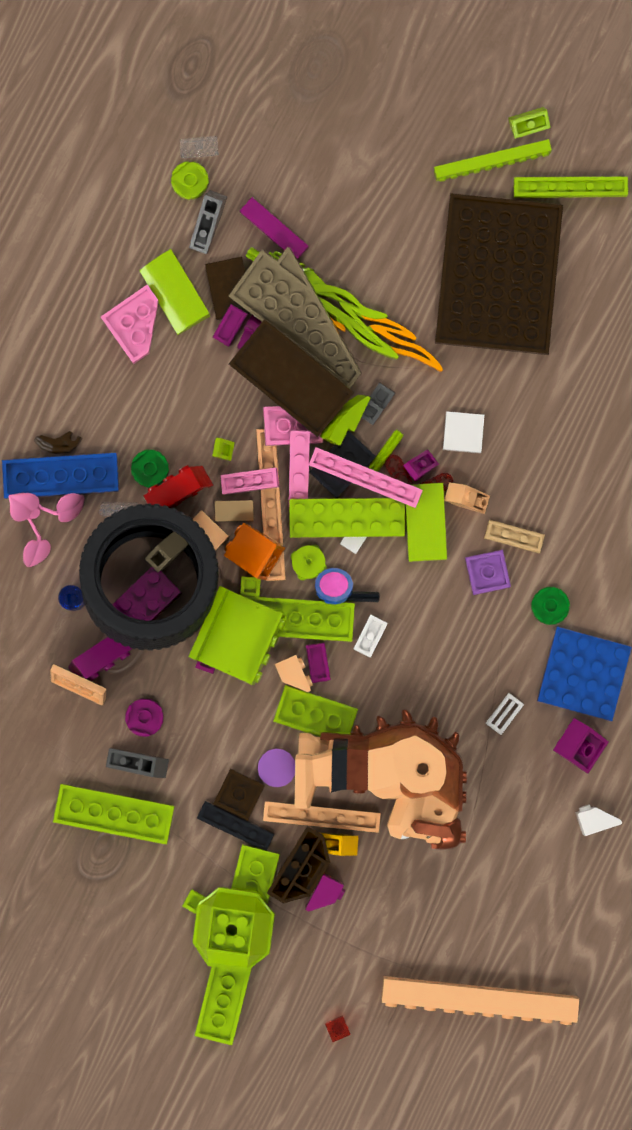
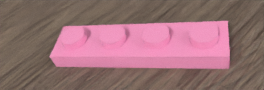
M307 430L290 431L289 499H308L310 431Z

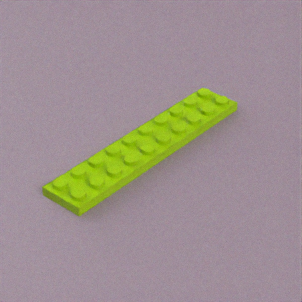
M242 844L231 889L258 892L268 904L270 895L267 894V891L273 883L280 854ZM228 925V932L233 935L237 934V927L235 925ZM217 967L211 968L195 1032L196 1037L233 1045L251 969L245 972Z

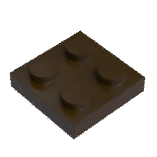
M230 768L213 804L248 821L265 785Z

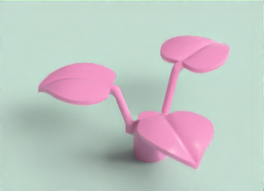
M17 493L8 496L12 519L18 522L27 519L37 536V540L29 541L23 551V561L27 567L35 566L45 560L51 549L50 543L47 540H41V536L32 519L37 518L40 515V510H43L53 515H58L60 522H69L75 519L81 512L84 505V495L70 493L63 496L57 503V511L41 506L39 498L32 493Z

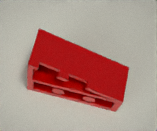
M187 465L179 469V474L176 476L170 475L163 479L164 483L160 486L156 484L150 487L148 493L143 496L147 504H160V506L165 505L172 509L190 496L194 497L197 495V492L203 488H210L214 485L203 466L189 467Z

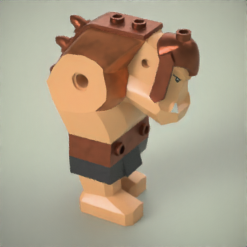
M402 710V721H399V724L390 726V723L387 724L383 717L377 716L378 726L375 727L376 731L365 736L361 732L359 725H355L350 734L322 732L321 737H317L311 733H299V754H296L295 808H310L317 786L329 787L330 793L340 790H353V793L361 794L369 790L381 799H396L387 823L390 836L398 839L409 837L425 839L427 843H431L432 849L438 850L452 849L460 843H466V831H462L461 820L457 817L458 813L462 811V803H466V791H463V783H467V772H463L462 759L456 751L459 734L454 732L448 739L441 738L438 735L439 732H437L438 720L436 717H432L429 724L423 726L416 724V721H413L411 714L407 710Z

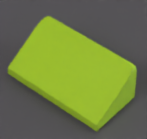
M544 107L508 118L515 139L551 128L548 112Z

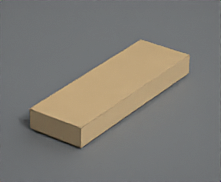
M489 520L484 539L540 554L545 535Z

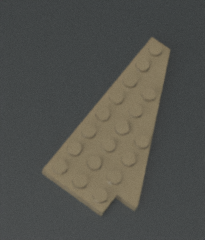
M287 247L278 261L266 251L261 250L229 297L260 321L266 319L343 384L351 388L362 372L292 249Z

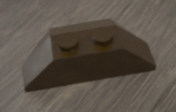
M309 826L305 828L267 891L268 895L283 904L311 896L331 863L325 838L322 834Z

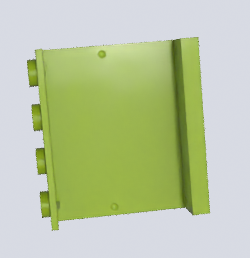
M220 586L212 608L204 620L188 657L254 686L262 678L263 673L261 670L263 665H267L269 662L271 647L274 648L277 644L279 629L282 630L285 626V614Z

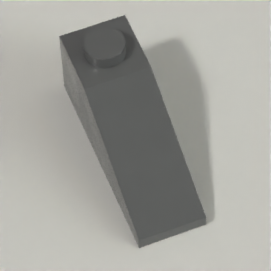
M211 190L205 194L189 248L204 254L208 253L221 219L227 196Z
M109 748L106 767L149 777L166 778L169 759Z

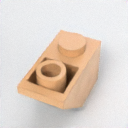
M449 482L444 501L485 514L490 495L467 485Z
M295 655L275 664L282 682L306 692L311 691L310 687L313 684L309 675H304L302 669L306 667L301 657L297 658Z

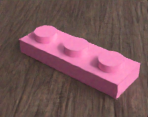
M277 468L220 475L222 494L224 495L279 487Z

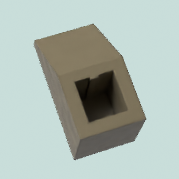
M172 532L145 559L157 572H160L189 544L179 534Z

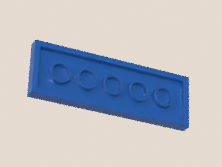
M117 453L2 460L4 499H9V495L17 493H32L37 497L67 495L70 493L119 492Z

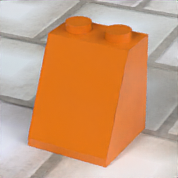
M243 523L235 530L234 534L236 536L233 541L226 545L224 556L257 579L267 580L284 552L285 547L252 526Z

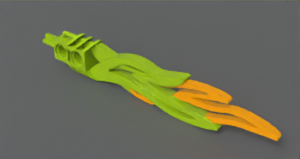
M251 247L246 257L254 261L260 252ZM269 251V253H268V254H270L272 257H274L277 261H278V259H279L278 256L281 257V255H282V253H280V252H278V251H276V252H274V253H271V252ZM300 263L317 295L336 300L344 312L320 298L327 313L336 318V321L331 318L336 328L342 332H345L347 329L357 341L378 354L396 360L399 358L398 355L411 357L439 372L443 371L440 363L424 348L388 333L391 332L415 341L416 336L400 324L387 319V314L363 306L346 290L326 285L315 274V270L304 268L307 265ZM337 295H339V296H341V297L347 299V300L350 301L351 303H348V302L342 300V299L339 298ZM359 318L387 324L400 330L375 324L367 327ZM373 332L380 334L391 342L413 348L423 353L428 359L416 353L389 346Z

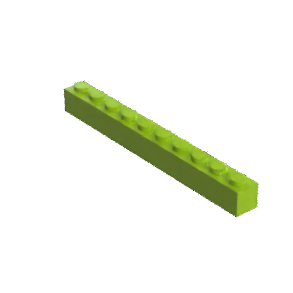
M547 139L434 167L436 181L443 182L448 178L455 179L461 175L467 176L469 173H479L481 170L489 171L494 167L501 168L506 164L513 165L515 162L521 163L527 159L534 160L539 156L546 157L549 156L552 149L550 141Z

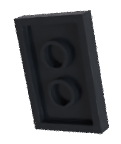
M347 431L341 445H334L328 451L364 467H367L376 458L349 431ZM315 467L309 471L335 498H338L352 483Z

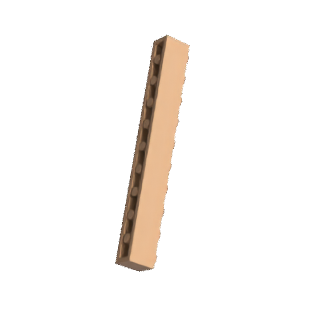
M389 976L383 977L381 1000L388 1007H397V1004L405 1005V1008L416 1009V1006L424 1007V1010L436 1011V1008L444 1009L443 1011L447 1013H455V1010L463 1011V1014L475 1015V1012L482 1013V1016L494 1017V1014L502 1015V1018L513 1019L514 1016L521 1017V1020L533 1021V1018L541 1019V1022L552 1023L553 1020L560 1021V1024L572 1025V1022L577 1023L579 998L574 995Z

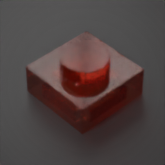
M343 1015L325 1023L332 1042L351 1035Z

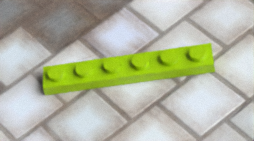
M628 176L514 177L513 179L514 198L628 196Z

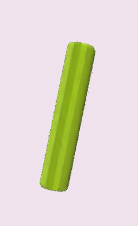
M395 430L368 467L369 469L377 472L380 470L403 438V434L400 431Z

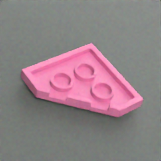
M148 285L101 316L133 364L148 355L151 347L159 301Z

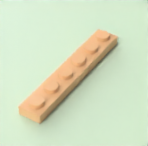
M265 801L263 821L379 833L381 813L318 806L295 808V804Z

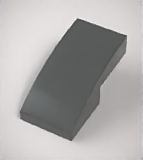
M379 383L370 396L371 398L362 418L374 425L395 395V392Z

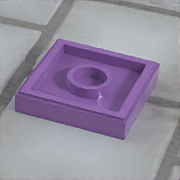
M503 550L465 557L473 595L511 587Z

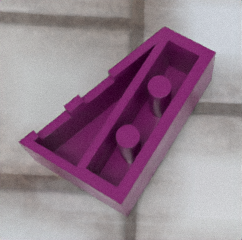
M107 637L73 659L68 669L82 678L93 681L100 676V672L103 670L108 671L114 667V663L117 660L121 659L123 661L129 657L132 648L129 646L125 647L121 643L118 644L114 639Z

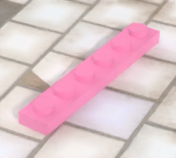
M317 447L309 463L312 467L414 508L417 507L423 492L422 489Z

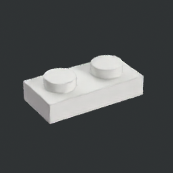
M370 615L354 650L371 658L388 623Z

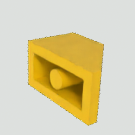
M319 832L325 838L328 854L357 856L358 836Z

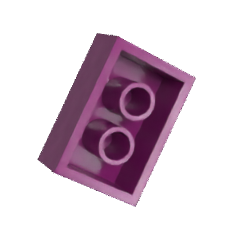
M151 567L112 605L129 617L150 621L155 620L182 592L162 571L157 572Z

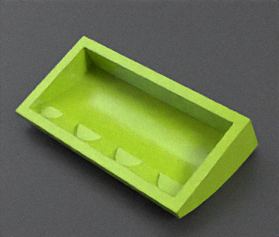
M171 249L139 270L147 285L158 299L159 305L177 335L210 317V313Z

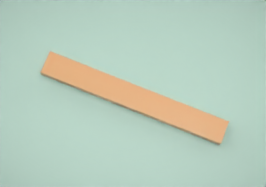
M256 429L259 470L278 469L277 446H265L264 429ZM280 488L260 490L263 534L283 546ZM284 552L266 581L286 580Z

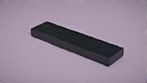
M207 801L204 802L196 818L266 851L274 837V833Z

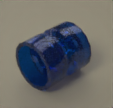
M68 585L59 592L58 600L63 608L70 611H78L85 606L81 588Z

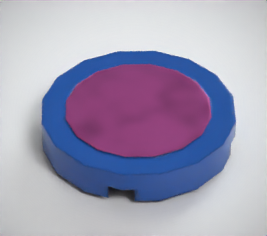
M339 568L326 569L317 576L315 591L317 596L324 600L325 603L340 604L351 596L353 581L351 576L344 570Z

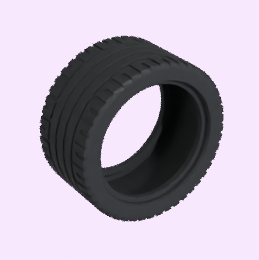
M138 504L111 514L110 517L105 518L104 522L97 526V529L93 530L92 535L89 536L87 544L83 548L84 552L81 554L79 579L87 612L92 621H94V624L107 637L114 639L115 642L121 643L125 647L129 646L132 649L138 648L139 650L148 649V651H153V649H166L185 641L186 638L191 637L203 625L216 596L219 567L216 551L212 542H210L209 536L205 534L204 529L200 528L196 521L192 520L193 518L186 516L185 513L179 512L175 508L171 509L169 506ZM172 532L179 534L189 544L183 551L192 561L197 575V587L188 603L169 617L150 621L135 619L117 610L109 602L101 586L102 572L111 554L121 545L133 539L141 537L165 539Z

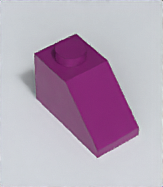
M323 874L305 910L309 912L334 904L337 899L341 900L345 893V889H343L344 884Z

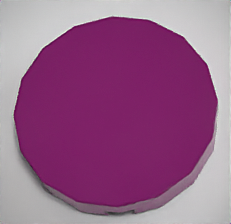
M142 698L134 701L128 707L125 721L132 733L148 737L160 730L164 722V714L157 702Z

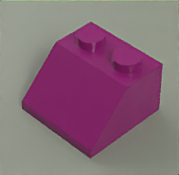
M573 718L553 751L589 774L609 741L589 726Z

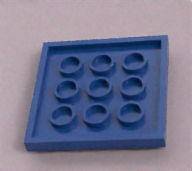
M556 627L537 701L613 721L632 647Z

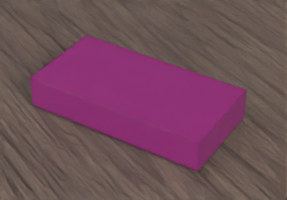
M231 304L212 338L229 347L248 313Z
M325 642L306 645L312 683L331 680Z

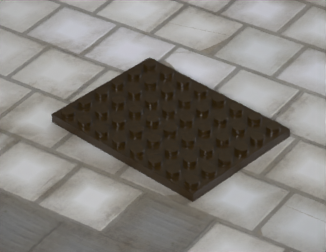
M450 193L435 344L549 355L563 205Z

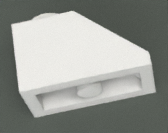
M585 805L579 808L580 811L575 812L584 836L622 824L620 819L594 806Z

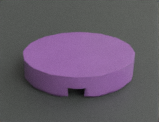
M283 749L268 750L259 760V776L269 786H285L295 775V760L290 753Z

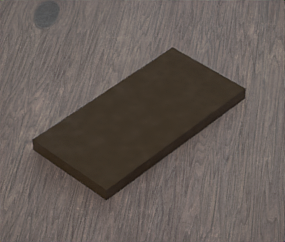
M266 319L262 321L229 362L233 369L316 437L323 432L354 394L350 388Z

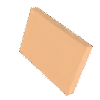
M53 664L50 670L52 683L101 706L104 704L106 688Z

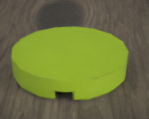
M183 162L173 170L171 184L175 193L181 198L187 200L197 199L208 188V174L199 163Z

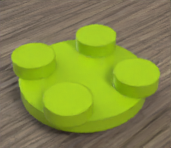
M318 545L303 546L291 554L293 569L302 581L316 578L322 571L327 569L324 554Z

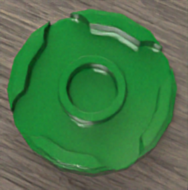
M143 450L132 461L131 474L134 480L141 486L147 488L156 484L159 486L163 483V479L168 476L169 463L159 451Z
M555 587L543 588L532 599L531 610L533 615L543 624L555 625L560 623L569 613L570 601L561 589Z

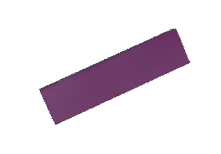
M253 197L240 210V213L283 251L290 247L297 260L309 248L305 242Z

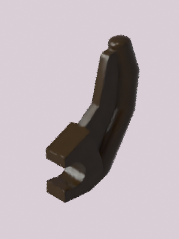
M69 431L55 439L40 435L35 437L34 441L41 449L50 453H69L79 445L82 438L78 436L75 441H71L73 433Z

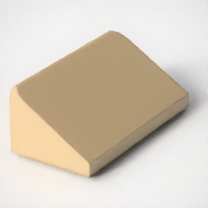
M253 500L215 501V521H254Z

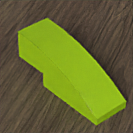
M358 394L345 403L323 430L320 438L331 444L341 445L347 431L355 432L371 397Z

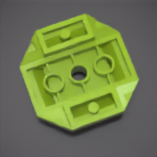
M218 887L197 905L192 943L208 966L247 972L270 954L275 913L258 892ZM228 925H235L237 927V934H230L228 932Z

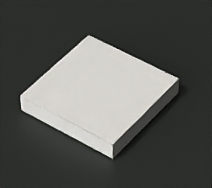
M446 412L443 450L481 453L484 415Z

